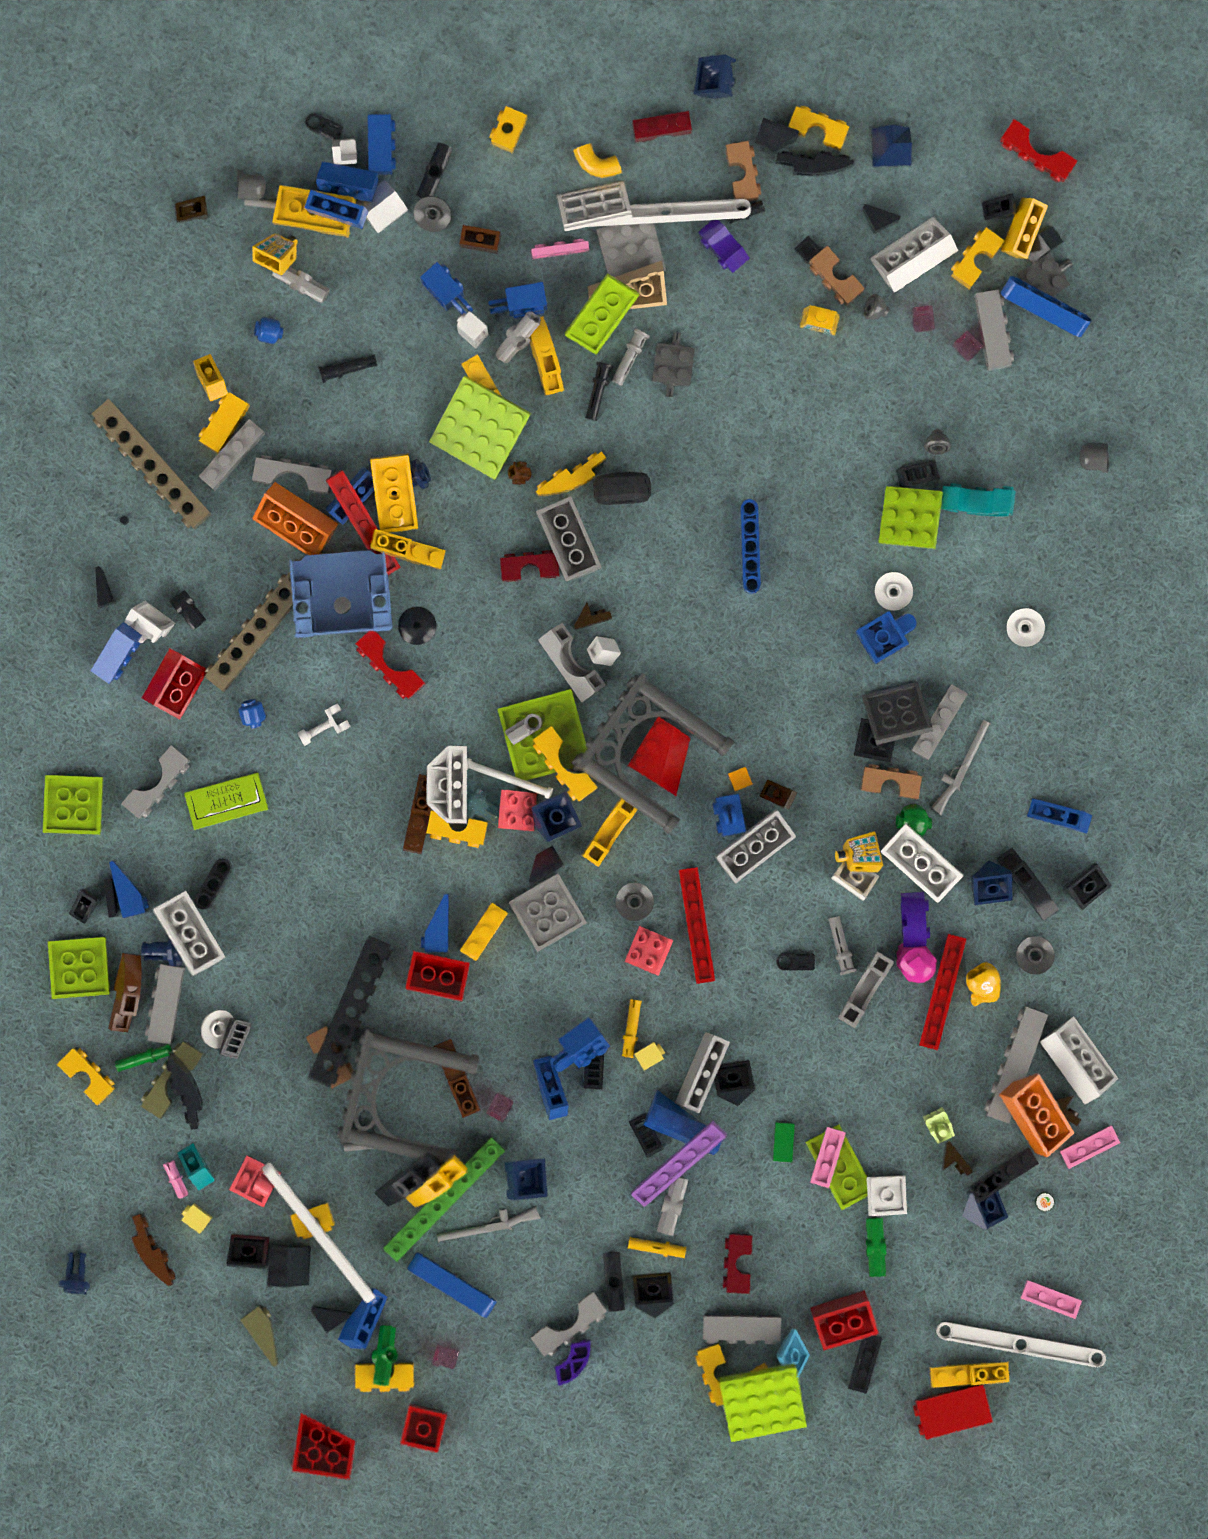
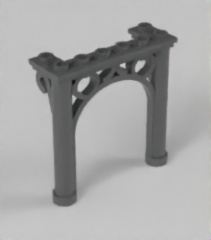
M644 673L638 676L635 674L626 684L628 689L624 690L619 696L618 700H620V703L617 707L613 706L608 712V720L606 722L602 721L596 729L598 732L596 737H591L586 743L587 750L584 753L580 752L571 763L574 766L571 770L578 772L583 770L661 826L664 832L670 834L680 819L634 787L622 772L620 753L628 733L643 720L653 717H665L681 725L722 756L728 752L734 740L730 737L726 738L647 681ZM638 700L643 701L646 706L645 714L641 716H635L632 713V706ZM650 702H652L654 705H656L664 712H650ZM626 708L628 716L634 719L633 722L630 720L626 723L617 722ZM612 729L616 733L614 741H617V745L611 741L603 742ZM604 746H611L613 748L614 759L603 761L600 758V752ZM614 763L615 770L618 776H616L614 773L609 771L604 766H608Z
M366 1029V1032H362L359 1044H363L361 1052L357 1051L355 1063H358L357 1071L353 1070L350 1080L354 1082L352 1090L348 1089L346 1100L349 1101L348 1109L344 1108L342 1119L345 1120L344 1126L339 1127L337 1138L340 1139L341 1144H344V1142L417 1159H420L429 1152L440 1164H444L454 1155H457V1150L401 1138L390 1133L382 1125L376 1110L377 1089L387 1071L400 1062L417 1060L475 1074L479 1055L472 1054L470 1056L371 1032V1029ZM370 1048L376 1049V1051L369 1055ZM385 1052L402 1055V1057L389 1062ZM377 1054L384 1057L386 1064L380 1071H374L371 1068L372 1057ZM366 1067L371 1074L378 1075L377 1079L373 1078L370 1083L362 1084ZM373 1086L372 1093H370L367 1089ZM360 1092L366 1095L367 1102H371V1107L362 1105L356 1109ZM363 1109L369 1110L373 1116V1120L367 1126H362L358 1122L359 1112ZM353 1121L358 1129L352 1128ZM376 1123L384 1135L366 1130Z

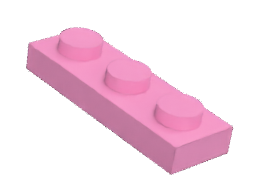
M584 239L573 240V243L569 244L561 241L555 242L554 246L546 247V244L535 245V248L531 249L532 259L589 252V244Z
M1112 1125L1061 1150L1060 1153L1068 1169L1119 1144L1120 1141Z
M829 1127L826 1128L810 1183L829 1188L846 1134L845 1132Z
M1029 1280L1026 1281L1020 1297L1076 1319L1082 1300Z

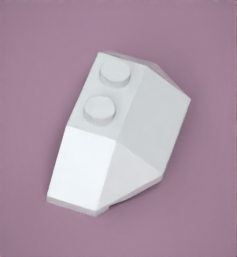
M447 746L427 765V805L446 823H467V746Z

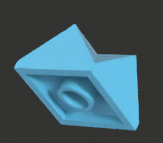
M792 1329L776 1354L781 1366L795 1363L798 1378L810 1356L796 1329Z

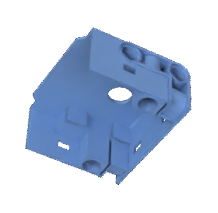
M371 550L305 555L301 561L290 560L294 608L293 620L295 622L296 638L392 629L389 580L384 552L377 555ZM339 597H345L351 603V608L346 614H339L334 609V602ZM378 597H384L386 600V604L382 608H378L375 605V600ZM302 603H307L309 606L305 614H301L298 610L299 605Z

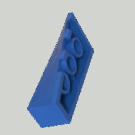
M658 1090L643 1126L683 1143L689 1142L706 1127V1125L702 1124ZM719 1142L708 1153L711 1155L716 1154L720 1148L721 1142Z

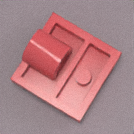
M501 790L498 828L534 831L535 824L531 807L536 805L537 793Z
M639 926L624 962L659 976L673 940Z
M247 1155L229 1190L264 1207L274 1185L261 1169L266 1164Z

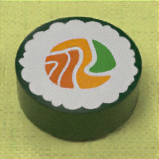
M1042 1192L1036 1196L1035 1205L1040 1211L1048 1212L1054 1207L1055 1200L1051 1194Z

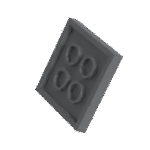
M918 682L862 695L876 745L933 731Z

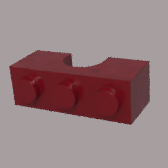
M689 111L632 120L635 143L651 141L666 135L675 137L692 134Z
M553 550L542 551V554L534 555V552H524L523 556L515 557V554H504V558H500L502 583L522 581L521 571L527 565H535L539 569L540 579L560 577L559 565Z
M729 1233V1238H725V1249H728V1257H724V1269H727V1276H723V1288H726V1293L750 1294L751 1274L740 1272L736 1268V1261L742 1255H752V1234Z

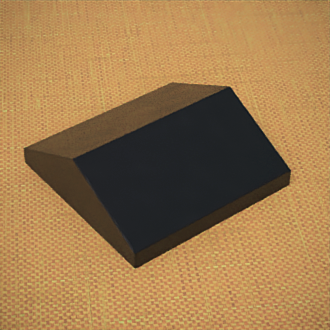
M861 718L854 756L891 763L896 740L876 745L869 719Z

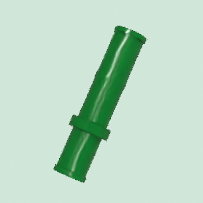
M169 1044L155 1049L149 1048L145 1052L116 1060L115 1067L118 1072L145 1063H155L158 1059L168 1057L172 1053V1049Z

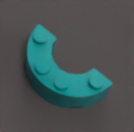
M950 483V486H943L942 510L956 513L961 511L980 516L1007 517L1009 513L1013 516L1016 495L1014 487L1002 486V489L993 488V491H987V488L976 487L975 490L962 488L961 484Z

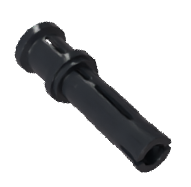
M375 354L341 364L334 362V365L319 366L322 382L326 383V380L341 379L345 374L378 365Z
M596 362L597 370L595 377L592 378L594 385L585 416L586 419L597 421L605 386L609 385L610 369H613L612 365L602 362Z

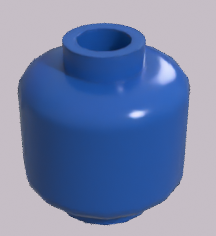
M262 317L260 321H256L254 335L257 336L260 342L275 344L278 338H282L283 327H280V322L276 319Z
M256 699L242 702L238 709L242 724L251 728L261 726V722L266 718L262 703L256 701Z

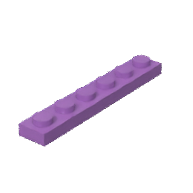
M712 1121L631 1191V1195L645 1207L726 1137V1132Z

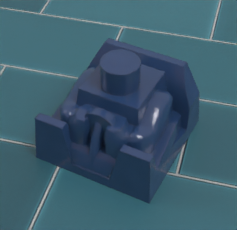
M726 54L699 57L693 95L712 99L732 97L731 88L735 84V79L733 78L731 63L736 62V59Z
M545 1158L504 1162L505 1172H507V1187L509 1188L506 1190L507 1199L524 1200L548 1197Z

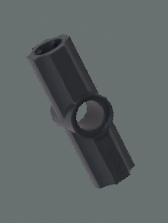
M437 143L417 191V197L434 196L453 148L443 143ZM432 168L440 170L437 176H431L429 172Z
M620 1252L603 1253L608 1312L625 1310ZM617 1277L620 1283L618 1286L612 1287L609 1284V1279Z

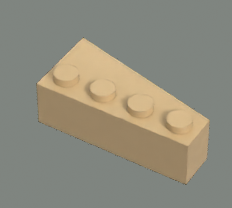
M662 261L615 277L639 292V297L630 309L667 305ZM601 282L588 286L589 298Z

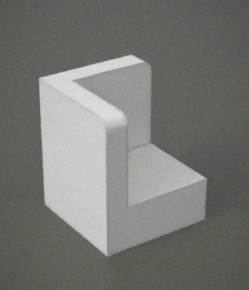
M354 138L332 140L334 164L357 163L356 142Z
M596 636L587 648L593 663L611 666L621 654L615 640Z

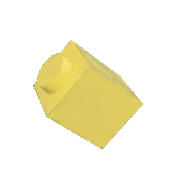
M653 1042L634 1054L643 1070H646L663 1060L662 1055L665 1052L660 1044L656 1045Z
M194 1203L192 1206L188 1205L182 1212L184 1217L181 1220L200 1234L213 1217Z

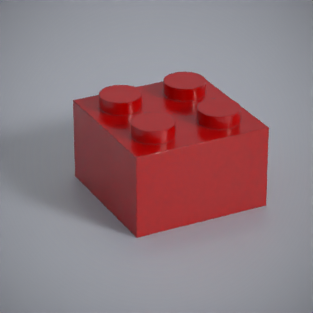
M410 1403L400 1444L438 1453L447 1412Z

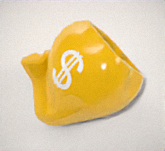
M983 962L967 973L966 983L969 991L973 992L971 994L972 999L970 1000L973 1006L986 1002H996L999 999L1001 979L995 966L988 962Z

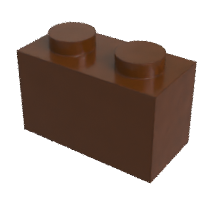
M463 225L459 244L461 248L498 254L501 232Z

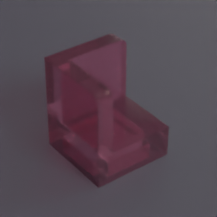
M933 305L913 307L914 332L933 331L935 329Z
M968 330L952 345L966 361H970L983 348Z
M497 1093L486 1114L503 1123L514 1102Z
M438 1344L431 1364L454 1369L460 1351Z

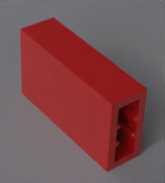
M983 1384L970 1385L916 1399V1405H913L915 1417L919 1416L921 1423L917 1424L920 1436L924 1435L926 1440L993 1422Z

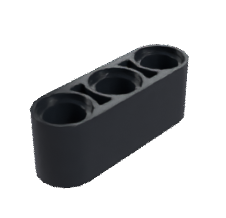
M219 859L214 863L195 897V905L199 909H209L213 905L232 871V864L229 860ZM221 862H225L228 865V869L224 873L218 870V865ZM211 879L218 881V887L215 890L209 887ZM203 895L209 899L208 905L204 907L199 903V899Z

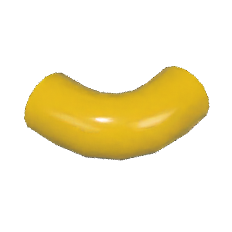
M586 144L573 150L581 168L592 176L605 178L622 173L616 155L604 159L599 158L595 155L591 144Z

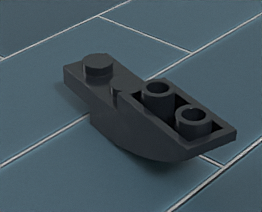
M782 151L777 153L775 164L794 167L793 175L825 176L851 168L854 160L850 159V156L847 155L832 156V153L827 151L816 153L815 160H812V157L808 155L797 157L792 156L793 153Z
M1010 848L997 858L1002 867L1012 872V880L1043 921L1059 911V908L1036 875L1013 848Z
M170 1053L169 1060L166 1061L167 1072H171L172 1078H170L171 1090H175L176 1096L181 1095L182 1106H186L187 1112L184 1113L186 1124H190L191 1130L198 1129L199 1118L197 1111L203 1109L200 1090L187 1066L174 1053Z
M1025 1148L969 1185L968 1188L977 1203H980L1039 1163L1030 1148Z
M427 1152L405 1171L401 1170L375 1191L374 1194L387 1206H391L424 1185L426 1180L441 1168V1164Z

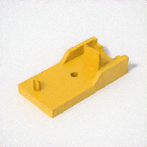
M279 185L272 223L349 237L350 225L309 213L304 208L310 190ZM320 192L356 204L354 197Z
M409 454L370 458L380 530L390 533L418 529ZM392 491H396L397 494L392 495Z

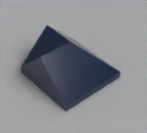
M887 125L872 129L873 167L911 166L912 140L909 127Z
M563 792L531 807L535 827L547 842L582 827L567 792Z
M988 860L971 876L974 905L1013 900L1012 872Z
M971 1191L966 1192L968 1201L963 1217L978 1227L986 1230L1008 1218L998 1191L980 1203H977Z

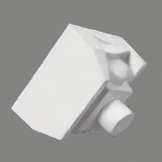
M147 601L131 608L125 620L127 625H131L134 630L142 634L138 641L140 643H143L148 638L152 640L151 642L155 643L161 636L165 637L176 624Z

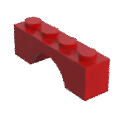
M1013 119L1000 139L1002 146L1008 151L1014 150L1017 152V156L1023 161L1027 162L1029 160L1034 163V168L1038 171L1049 173V177L1055 182L1059 183L1061 181L1064 183L1078 160L1062 150L1054 155H1042L1036 152L1029 141L1030 129Z
M368 631L355 643L358 646L356 649L363 658L366 655L371 660L369 664L376 671L380 669L385 674L382 678L389 685L393 683L398 688L396 692L403 699L407 697L410 700L425 685V682L412 669L398 672L386 665L383 658L386 642L376 631Z

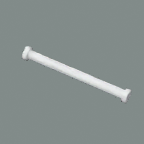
M467 758V770L472 769L545 795L547 799H550L553 788L539 786L472 762V759Z

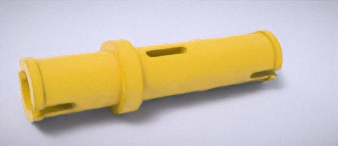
M630 999L626 1031L622 1038L624 1039L622 1057L634 1058L635 1042L638 1041L636 1035L642 1003L639 1000Z
M632 1237L629 1238L628 1249L663 1254V1257L674 1256L685 1259L687 1248L686 1246L670 1244L667 1241L666 1243Z

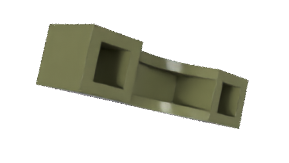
M183 1041L181 1044L178 1042L172 1051L189 1070H194L204 1054L186 1041ZM166 1062L162 1066L164 1071L161 1076L157 1075L151 1083L154 1087L150 1093L146 1091L141 1099L143 1102L141 1107L159 1119L164 1116L172 1103L167 1092V1084L172 1075L171 1072H167Z

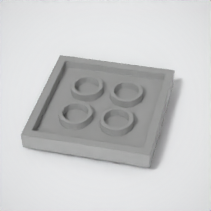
M654 223L611 225L596 229L608 274L616 277L662 261L664 272L666 271Z
M559 874L552 876L509 901L511 908L537 952L587 923Z

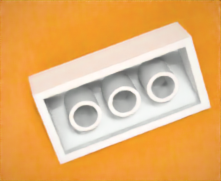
M932 217L871 257L870 260L886 284L896 292L929 269L935 267L941 261L950 257L958 249L951 234Z
M907 824L880 851L937 903L963 877L959 870Z
M186 891L153 909L192 976L225 958V955Z
M1074 1016L1040 1041L1084 1104L1099 1097L1118 1080L1116 1074Z

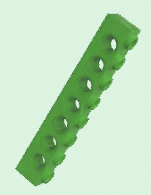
M491 1137L464 1164L468 1168L467 1172L454 1181L448 1190L427 1202L383 1249L397 1262L505 1152V1149Z

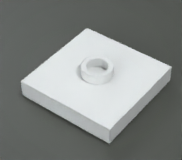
M905 1175L867 1177L869 1216L907 1214Z

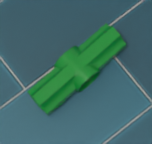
M866 1218V1255L868 1256L869 1277L886 1276V1240L883 1231V1218Z
M380 1326L378 1345L372 1352V1360L375 1364L373 1384L378 1386H388L390 1384L392 1363L398 1357L397 1350L394 1347L396 1328L393 1326Z

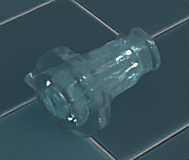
M478 788L467 802V817L471 819L476 815L484 821L494 824L498 829L500 808L485 799L487 793Z

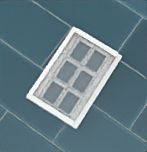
M624 181L557 195L565 231L632 217Z

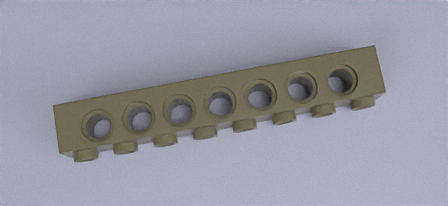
M110 399L106 400L92 413L95 417L92 421L99 428H105L107 438L112 443L116 441L120 445L118 450L124 457L129 455L133 460L131 465L137 471L141 469L145 473L143 478L150 486L154 484L158 488L155 492L163 500L165 498L169 500L171 504L168 506L175 514L179 512L184 517L181 521L188 529L192 526L195 530L212 515ZM111 418L117 419V425L112 428L108 427V421ZM124 432L130 434V438L126 442L120 440V436ZM135 447H142L141 455H133ZM148 461L155 462L153 470H146L145 466ZM161 475L168 477L166 484L161 485L158 483ZM175 489L181 492L180 497L177 499L171 498V492ZM188 503L192 504V512L185 513L183 510L184 506Z
M291 572L281 576L277 582L279 584L275 590L271 589L266 595V602L256 607L253 611L255 614L251 620L247 619L241 626L243 630L240 634L236 633L230 639L229 643L231 645L227 650L225 648L222 649L217 656L219 660L215 665L211 663L206 669L205 673L207 674L205 678L223 692L226 691L293 608ZM283 589L290 590L289 598L282 599L280 597ZM271 604H277V613L270 614L268 607ZM259 619L266 620V626L263 629L256 627V622ZM253 634L254 641L251 644H246L244 642L245 635ZM241 649L242 656L234 659L232 657L233 650ZM224 663L230 666V670L226 674L220 672V667Z

